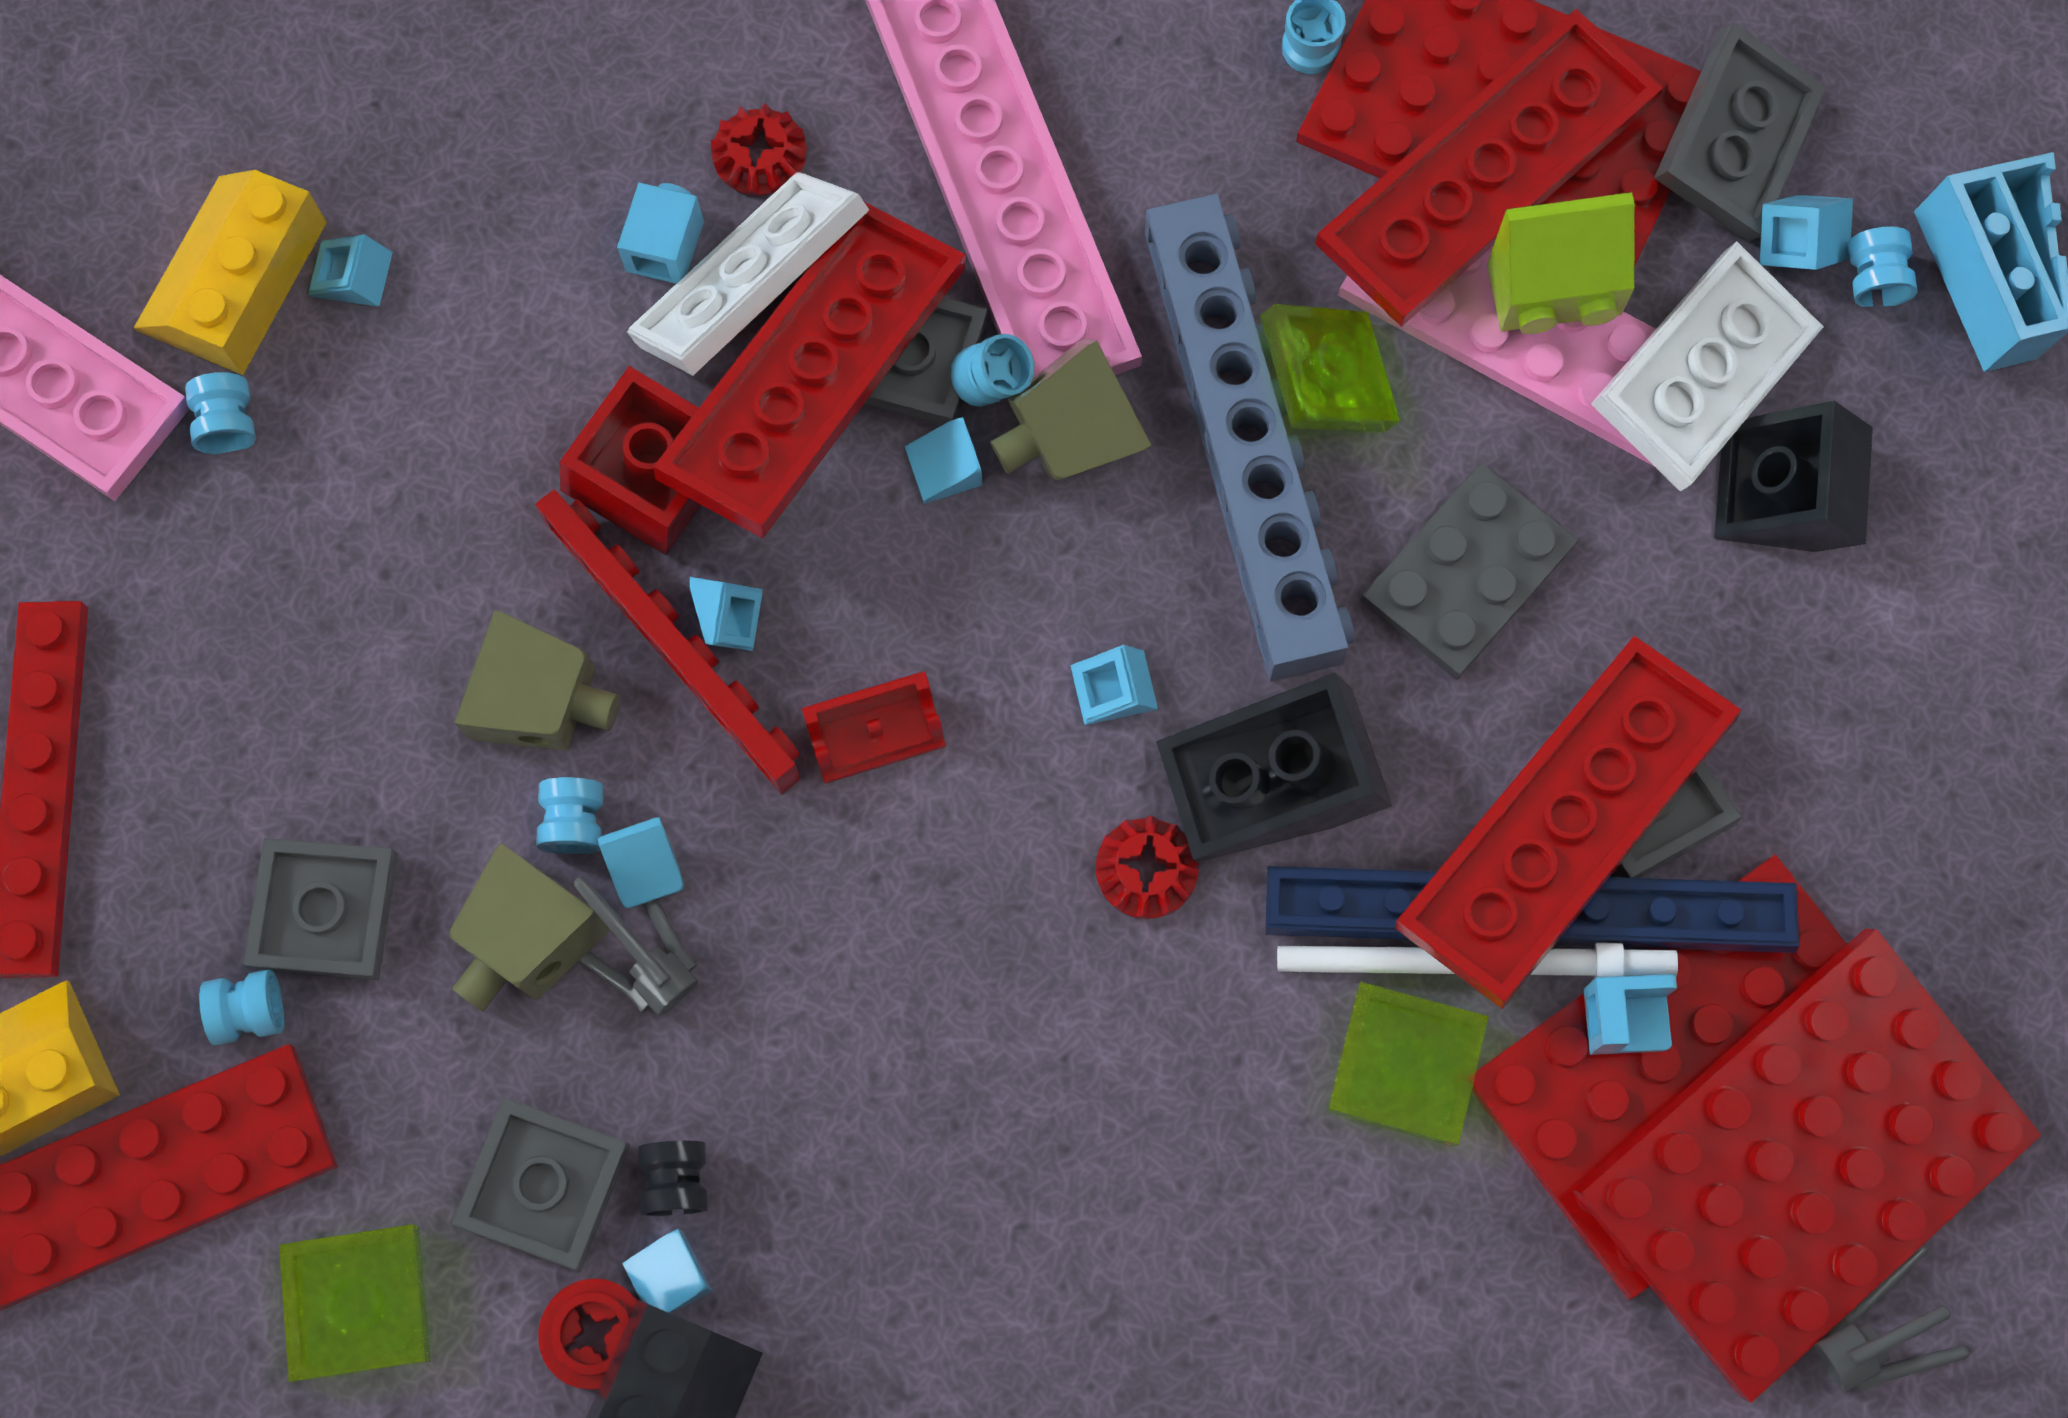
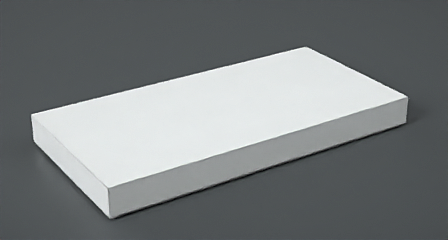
M796 172L630 326L627 333L641 349L693 376L869 211V208L858 193L807 174Z
M1735 242L1723 252L1595 398L1591 405L1679 491H1682L1695 481L1824 326L1738 242Z

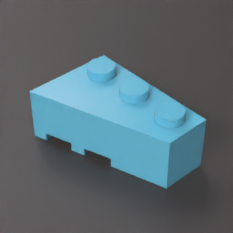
M2054 152L1948 175L1914 211L1984 372L2037 360L2068 333V269L2066 256L2059 255L2056 226L2062 221L2060 204L2053 203L2050 184V174L2056 169Z

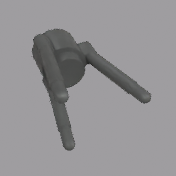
M584 877L575 879V888L637 961L629 971L636 981L633 983L590 951L579 960L580 963L625 994L641 1013L651 1007L657 1016H662L694 990L698 985V981L691 974V971L697 965L682 948L657 899L644 904L668 954H665L660 947H656L649 952Z
M1924 1244L1826 1334L1825 1338L1819 1340L1814 1345L1816 1353L1828 1374L1842 1392H1847L1856 1387L1857 1391L1861 1394L1882 1382L1945 1366L1969 1357V1349L1966 1346H1958L1880 1367L1881 1364L1889 1360L1888 1350L1949 1319L1951 1312L1945 1306L1919 1316L1881 1336H1878L1875 1330L1867 1323L1858 1328L1853 1325L1926 1255L1927 1247Z

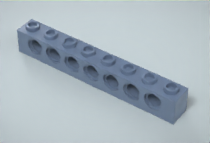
M1218 193L1147 209L1145 224L1146 241L1269 682L1342 665L1348 650V644L1354 643L1353 625L1346 606L1337 608L1331 589V586L1337 585L1335 562L1330 549L1320 550L1314 530V528H1318L1321 525L1318 503L1312 490L1303 491L1298 471L1304 470L1303 452L1298 436L1296 434L1287 435L1282 415L1288 413L1286 393L1281 379H1271L1266 363V359L1272 357L1268 330L1264 322L1255 324L1250 307L1251 304L1256 303L1253 278L1248 267L1239 269L1234 250L1240 249V237L1235 217L1232 213L1223 214ZM1201 261L1211 264L1216 270L1208 274H1199L1192 271L1188 266L1194 262ZM1217 315L1228 319L1232 325L1225 329H1214L1207 326L1203 320L1209 316ZM1227 370H1235L1244 374L1248 381L1240 385H1230L1222 381L1218 375ZM1249 425L1258 428L1264 437L1258 441L1248 442L1240 439L1234 433V430L1240 426ZM1266 481L1274 484L1281 494L1272 499H1263L1256 496L1249 487L1256 482ZM1274 538L1287 539L1293 543L1297 552L1288 557L1276 556L1267 549L1265 543ZM1292 595L1302 596L1309 600L1314 611L1303 616L1294 615L1284 608L1281 601Z

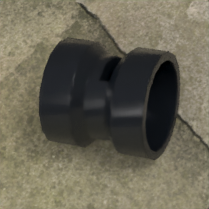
M690 1140L647 1143L638 1147L639 1167L646 1173V1188L640 1193L641 1215L669 1216L672 1215L673 1209H684V1214H697L708 1211L707 1190L700 1184V1170L706 1164L705 1142Z

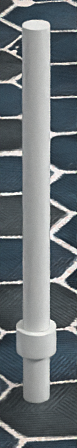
M1595 943L1594 949H1551L1531 975L1594 976L1596 978L1675 974L1677 977L1678 956L1677 950H1624L1623 943ZM1278 946L1277 948L1278 972L1455 974L1420 947Z

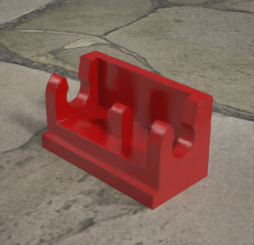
M925 671L801 708L824 784L946 747L941 721L934 706L931 688Z

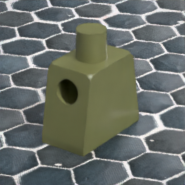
M1089 338L1076 343L1032 379L1030 386L1022 393L1008 399L1020 425L990 441L998 460L1007 474L1038 458L1048 476L1055 480L1064 479L1144 451L1152 446L1098 341Z
M494 611L454 723L466 738L475 741L568 750L577 722L607 731L611 730L619 711L620 695L590 686L596 668L587 653L512 616Z
M500 843L494 850L450 929L449 937L476 957L452 987V990L482 1012L485 1011L507 981L533 1000L538 999L606 936L610 929L591 907Z

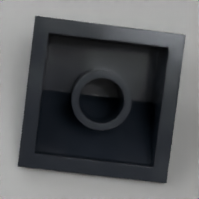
M1835 400L1748 417L1721 449L1714 538L1717 540L1810 552L1866 544L1873 427Z
M638 1300L586 1418H736L763 1353Z

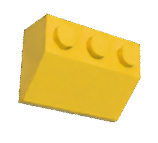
M257 170L219 176L134 326L135 331L243 375L327 223L310 192Z
M65 980L0 1013V1157L120 1096L70 981Z

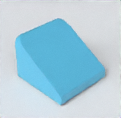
M365 234L322 240L308 295L329 300L380 306L392 252Z
M963 417L951 420L905 446L924 504L983 486L981 467Z
M690 577V591L705 644L753 651L763 589Z
M1121 645L1070 665L1084 725L1158 709L1143 650Z
M660 817L597 838L615 889L625 908H633L679 892L684 888L683 878L673 847Z
M679 1228L661 1237L622 1263L640 1300L671 1314L713 1292L684 1232Z

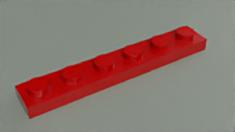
M555 489L536 502L535 506L548 528L782 795L796 784L801 777L793 761L800 756V753L794 744L777 726L769 732L764 729L753 716L760 708L752 696L737 680H734L728 686L713 670L719 664L714 653L697 634H694L687 640L673 625L680 618L678 613L656 588L647 595L633 578L640 571L618 544L607 549L596 537L595 533L601 527L583 503L576 499L568 505Z
M82 601L18 603L0 806V978L58 977L88 618V606Z

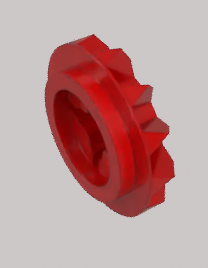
M766 103L760 109L747 110L740 106L737 114L728 121L720 119L719 131L715 139L711 140L712 161L718 176L732 189L748 195L759 196L775 193L796 172H801L806 162L807 145L803 129L799 128L793 121L788 111L784 113L774 111ZM760 130H763L768 147L773 149L763 150L761 158L757 159V165L754 167L749 148L744 147V145H753L756 137L759 136Z
M1153 815L1134 820L1125 819L1120 826L1105 835L1097 854L1095 868L1099 888L1107 901L1120 912L1140 919L1160 918L1179 909L1193 893L1199 873L1198 862L1193 860L1186 835L1180 830L1179 826L1159 820ZM1146 841L1153 842L1152 851H1155V861L1165 864L1166 867L1176 868V870L1166 869L1165 872H1155L1152 882H1149L1148 892H1142L1143 882L1140 881L1139 871L1129 868V865L1118 863L1140 860L1142 850L1146 849Z
M595 1278L574 1282L559 1291L546 1306L538 1331L539 1349L548 1369L559 1380L570 1386L587 1390L599 1389L635 1308L636 1298L626 1288L615 1282ZM583 1308L585 1314L591 1316L598 1323L619 1319L618 1323L611 1326L612 1330L604 1336L607 1346L605 1351L609 1357L605 1360L603 1355L597 1353L592 1346L576 1347L569 1351L568 1347L576 1343V1338L584 1333V1326L581 1323L583 1317L579 1309Z

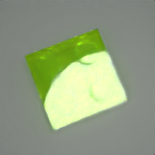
M1274 304L1260 315L1291 428L1386 432L1400 422L1367 311Z
M1360 981L1356 989L1326 1112L1451 1147L1458 1146L1489 1016Z
M410 1224L279 1244L289 1382L297 1383L431 1362L419 1226Z

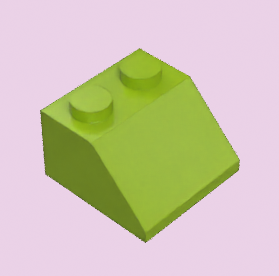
M1632 192L1506 209L1487 262L1501 332L1520 329L1524 334H1537L1552 329L1556 324L1581 321L1584 325L1594 326L1610 322L1618 315H1622L1634 291L1635 204Z

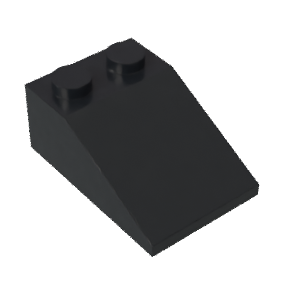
M1336 673L1329 674L1156 741L1193 860L1196 862L1332 829L1392 807L1353 689Z

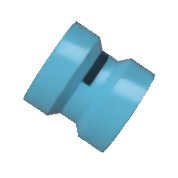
M1295 0L1289 7L1285 20L1282 52L1287 63L1296 71L1305 74H1319L1332 67L1341 49V40L1346 25L1345 13L1337 1Z
M1878 227L1860 232L1849 240L1850 263L1858 271V275L1852 282L1854 300L1857 305L1873 307L1871 290H1882L1883 306H1897L1916 296L1918 291L1915 271L1908 268L1907 262L1913 254L1909 231L1900 227Z
M1004 333L985 339L982 343L971 345L959 352L951 364L950 378L953 388L960 399L969 405L983 407L1022 393L1030 386L1034 377L1035 364L1032 353L1025 342L1014 335Z
M215 372L200 375L186 383L187 406L194 412L196 417L190 425L191 443L195 450L208 454H220L247 449L255 443L254 422L251 417L245 414L246 407L251 401L249 383L245 377L228 372Z
M575 777L550 778L539 783L538 803L546 811V814L544 815V822L537 827L536 847L541 851L554 854H592L599 852L600 847L597 838L602 836V829L596 823L595 812L603 806V784L595 780Z
M268 969L249 973L244 981L237 982L236 985L227 978L204 981L201 984L199 993L201 1019L206 1036L213 1046L236 1042L243 1031L245 1033L253 1032L258 1037L282 1033L285 1021L281 988L272 970Z

